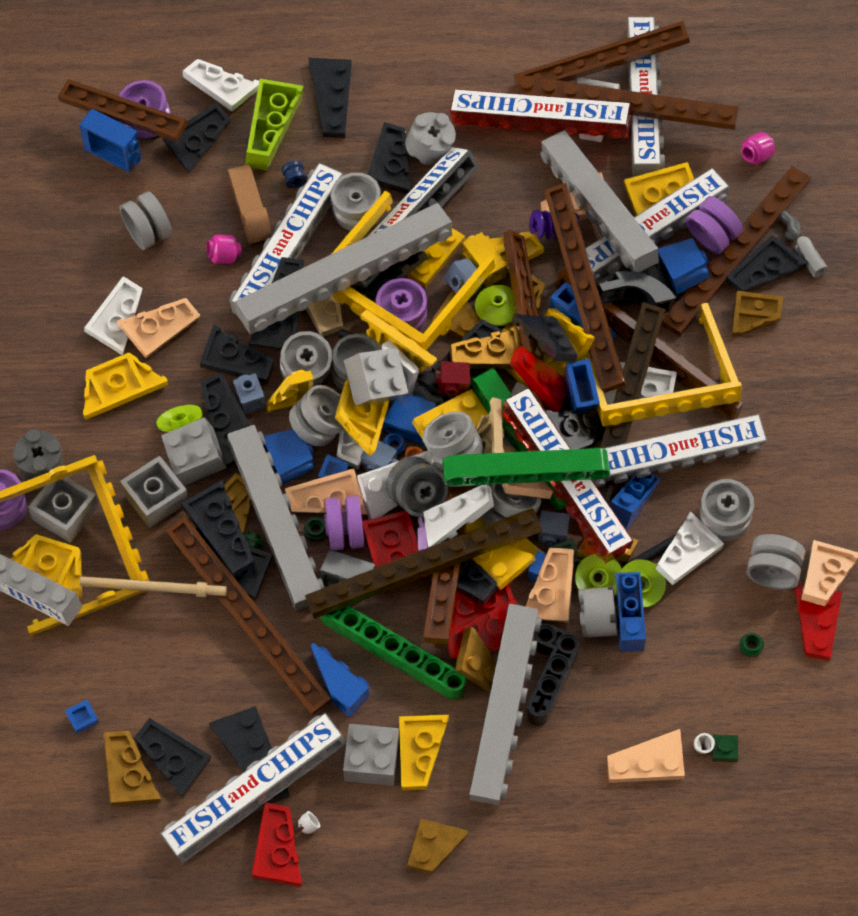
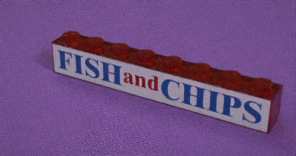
M454 89L450 108L452 123L461 126L477 125L480 127L523 129L525 131L539 130L548 133L565 130L566 133L572 135L589 134L591 136L601 135L613 138H628L632 119L630 102Z
M529 387L504 400L502 416L507 423H511L515 429L514 432L520 442H524L527 451L570 449ZM592 480L551 482L555 495L558 499L564 501L569 516L572 519H576L580 525L579 528L585 538H589L593 544L597 557L602 558L605 564L630 550L633 539Z

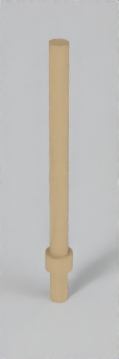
M81 576L79 580V586L187 593L196 594V597H207V595L226 596L227 586H213L205 582L184 584Z

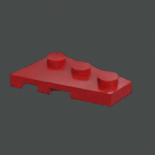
M523 346L515 349L510 365L550 411L557 412L561 410L566 394L563 376Z
M798 583L794 587V594L797 600V611L800 617L805 656L830 661L842 591L836 590L828 603L822 606L801 600L804 584Z

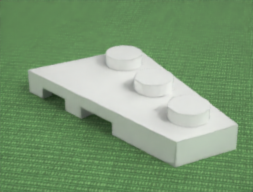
M489 485L476 487L423 512L428 548L441 543L447 537L452 539L457 535L456 530L465 523H473L494 506L492 491Z

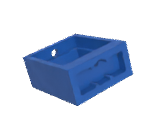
M91 109L79 124L84 150L130 172L134 166L139 164L142 157L137 131Z

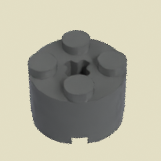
M31 429L15 444L13 457L18 473L24 481L46 474L56 467L64 466L60 443L55 436L48 432Z

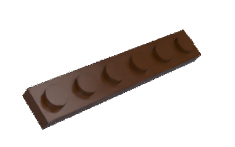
M70 79L66 81L58 95L59 101L86 111L94 109L118 122L178 142L187 126V121L184 118Z

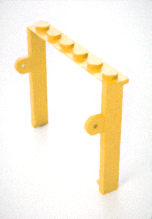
M384 191L333 253L360 241L383 213L391 210L390 205L393 201L390 193ZM489 255L423 334L351 287L332 294V297L340 304L345 303L349 305L351 310L359 316L366 309L390 326L396 327L407 338L413 339L421 348L427 351L440 334L443 336L449 331L452 319L496 267L495 261Z
M708 303L701 304L699 324L704 325L719 363L721 384L607 405L588 351L584 360L590 359L600 401L595 410L598 411L603 426L639 421L700 408H709L716 405L731 404L741 400L742 384L738 382Z
M95 455L67 466L56 467L46 474L0 491L1 503L88 470L130 580L149 581L146 571L141 572L138 563L142 561L137 548L132 549L129 543L130 540H133L129 527H123L120 520L124 518L120 504L114 505L112 497L116 494L111 482H105L103 475L107 474L104 463L102 460L97 461ZM122 589L117 592H105L97 596V600L82 605L81 610L74 619L141 593H147L148 591ZM52 617L38 622V619L33 620L34 624L27 626L30 635L33 636L64 623Z

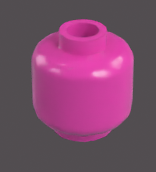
M758 132L749 136L742 143L741 152L743 158L755 165L770 159L775 152L773 139L764 132Z
M213 235L211 240L207 241V257L211 258L214 264H233L237 256L241 255V244L237 243L233 235Z

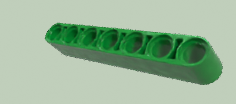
M490 369L471 380L472 387L489 413L491 411L490 400L492 398L501 400L502 429L511 446L517 452L540 451L506 401L513 397L498 373L494 369ZM561 481L545 482L553 491L551 498L548 500L556 511H560L575 502Z
M603 448L450 455L442 459L444 481L447 486L603 479L610 475L608 453Z
M347 606L336 610L334 614H326L320 617L321 622L325 626L446 698L458 700L464 695L465 677L457 673L455 668L352 607ZM349 621L357 623L355 626L352 627L345 625ZM373 633L376 634L377 637L369 639L366 637V635ZM393 645L398 648L395 651H389L386 649L388 646ZM409 658H416L419 661L416 663H409L407 660ZM431 670H436L439 672V674L431 676L428 674V672ZM452 682L460 684L457 688H451L448 685Z

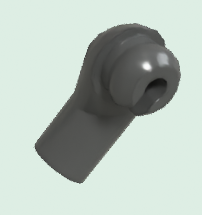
M784 210L778 219L787 226L788 230L784 233V236L793 242L801 234L800 223Z
M418 382L415 384L414 395L436 403V406L444 403V397L432 394L429 389L419 385Z

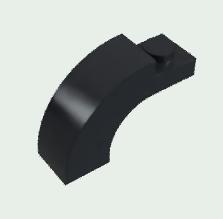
M634 271L615 272L612 281H604L598 286L602 304L618 300H628L642 306L644 302L664 308V313H668L676 299L670 289L663 283L649 275Z

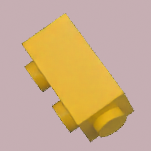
M481 232L475 236H469L462 242L461 257L463 260L469 259L476 268L481 265L488 255L494 258L496 267L483 281L486 287H489L506 277L507 265Z

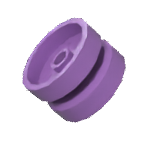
M135 81L127 85L119 94V97L171 114L165 92L160 85L153 81ZM126 125L136 130L139 138H151L157 136L150 132Z
M708 196L699 205L700 210L692 211L685 218V224L700 244L714 254H720L729 246V240H735L743 232V226L735 213L725 203L714 196Z
M399 278L390 280L380 288L377 293L376 304L420 332L427 320V297L421 285L411 279Z
M0 469V491L21 483L15 474ZM25 494L0 503V531L13 528L21 522L27 509Z
M359 495L346 497V512H341L340 500L337 497L326 498L327 514H324L326 535L329 536L330 550L340 551L344 549V535H348L349 546L352 549L364 548Z

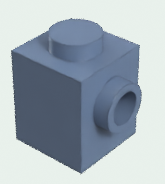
M469 259L455 261L443 279L457 294L477 268ZM479 286V288L474 292L473 295H475L480 290L481 286Z
M256 373L242 375L238 379L233 380L235 394L244 414L266 408L265 397Z
M379 440L376 451L371 456L365 451L360 456L361 467L367 469L368 472L399 461L397 450Z
M541 510V517L538 520L542 526V532L538 533L537 542L546 546H553L566 541L570 514Z

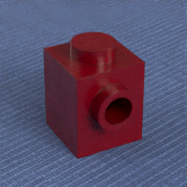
M441 361L440 368L435 370L434 383L438 384V393L453 396L468 391L470 385V363Z

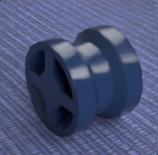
M290 161L282 167L281 170L286 177L287 187L299 188L307 183V175L303 172L304 166L301 161Z

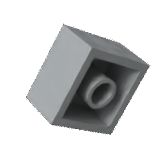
M397 348L358 353L344 360L355 406L391 401L409 393Z
M205 417L161 435L173 473L183 486L227 468L214 428Z
M160 456L120 481L123 495L149 529L182 508L181 503L188 499L186 488Z
M68 477L46 485L28 507L31 519L69 543L74 540L99 508L96 494Z
M349 724L343 768L344 781L394 786L399 728Z

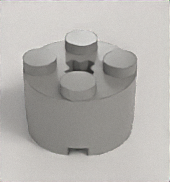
M428 112L418 115L405 140V146L409 155L418 158L422 164L435 165L450 150L455 141L456 133L454 126L449 121V117L444 113Z
M601 587L579 590V603L581 605L580 623L583 637L616 636L618 630L614 588Z

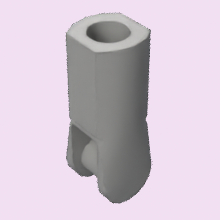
M805 236L799 237L795 246L796 254L807 262L806 267L813 277L821 276L826 272L827 265L815 250L810 239Z

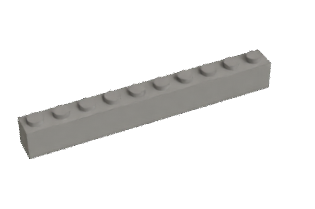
M436 203L235 301L237 316L250 334L262 331L267 326L277 321H282L297 311H302L318 301L325 300L328 296L338 291L347 289L358 281H364L369 276L379 271H384L399 261L408 259L409 256L415 253L425 251L430 246L447 240L452 236V221L441 206Z

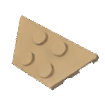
M492 398L489 402L491 406L489 415H482L476 428V432L483 442L482 454L505 453L503 449L504 430L502 429L501 400Z

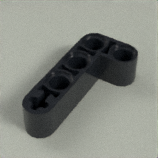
M542 624L540 632L534 633V641H537L536 651L549 657L528 703V720L536 726L544 725L549 720L574 666L579 650V640L575 635L548 624ZM546 636L549 637L551 640L548 642H543L539 638ZM568 645L571 646L573 650L565 651L562 649V647ZM555 666H560L564 670L561 672H556L552 668ZM545 687H551L554 689V691L552 693H546L542 689ZM540 702L543 703V710L536 713L540 707Z

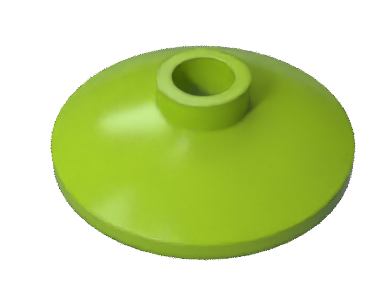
M493 285L481 291L475 302V310L478 317L494 326H505L512 323L513 315L517 314L514 308L512 289L504 285ZM500 300V301H502V302H501V303H495L494 301Z
M195 405L178 406L159 416L156 424L159 430L171 432L201 419L203 413L201 408Z
M596 553L585 557L579 563L575 572L577 589L613 587L614 595L616 596V573H620L622 570L620 564L607 554ZM596 573H600L602 576L599 582L594 581L593 577Z
M634 560L626 564L620 573H641V582L644 584V589H642L643 608L650 607L662 598L666 588V580L656 570L657 565L653 562Z

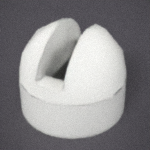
M701 733L694 739V748L701 754L709 753L714 748L715 741L708 733ZM700 738H704L705 750H702Z
M307 811L298 820V827L303 826L302 832L311 834L320 828V823L313 813Z

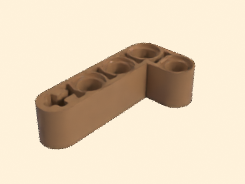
M250 164L227 169L248 243L253 244L271 238L269 217L266 208L262 205Z

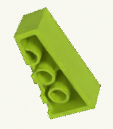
M259 79L245 165L250 164L251 168L268 170L301 103L304 86Z

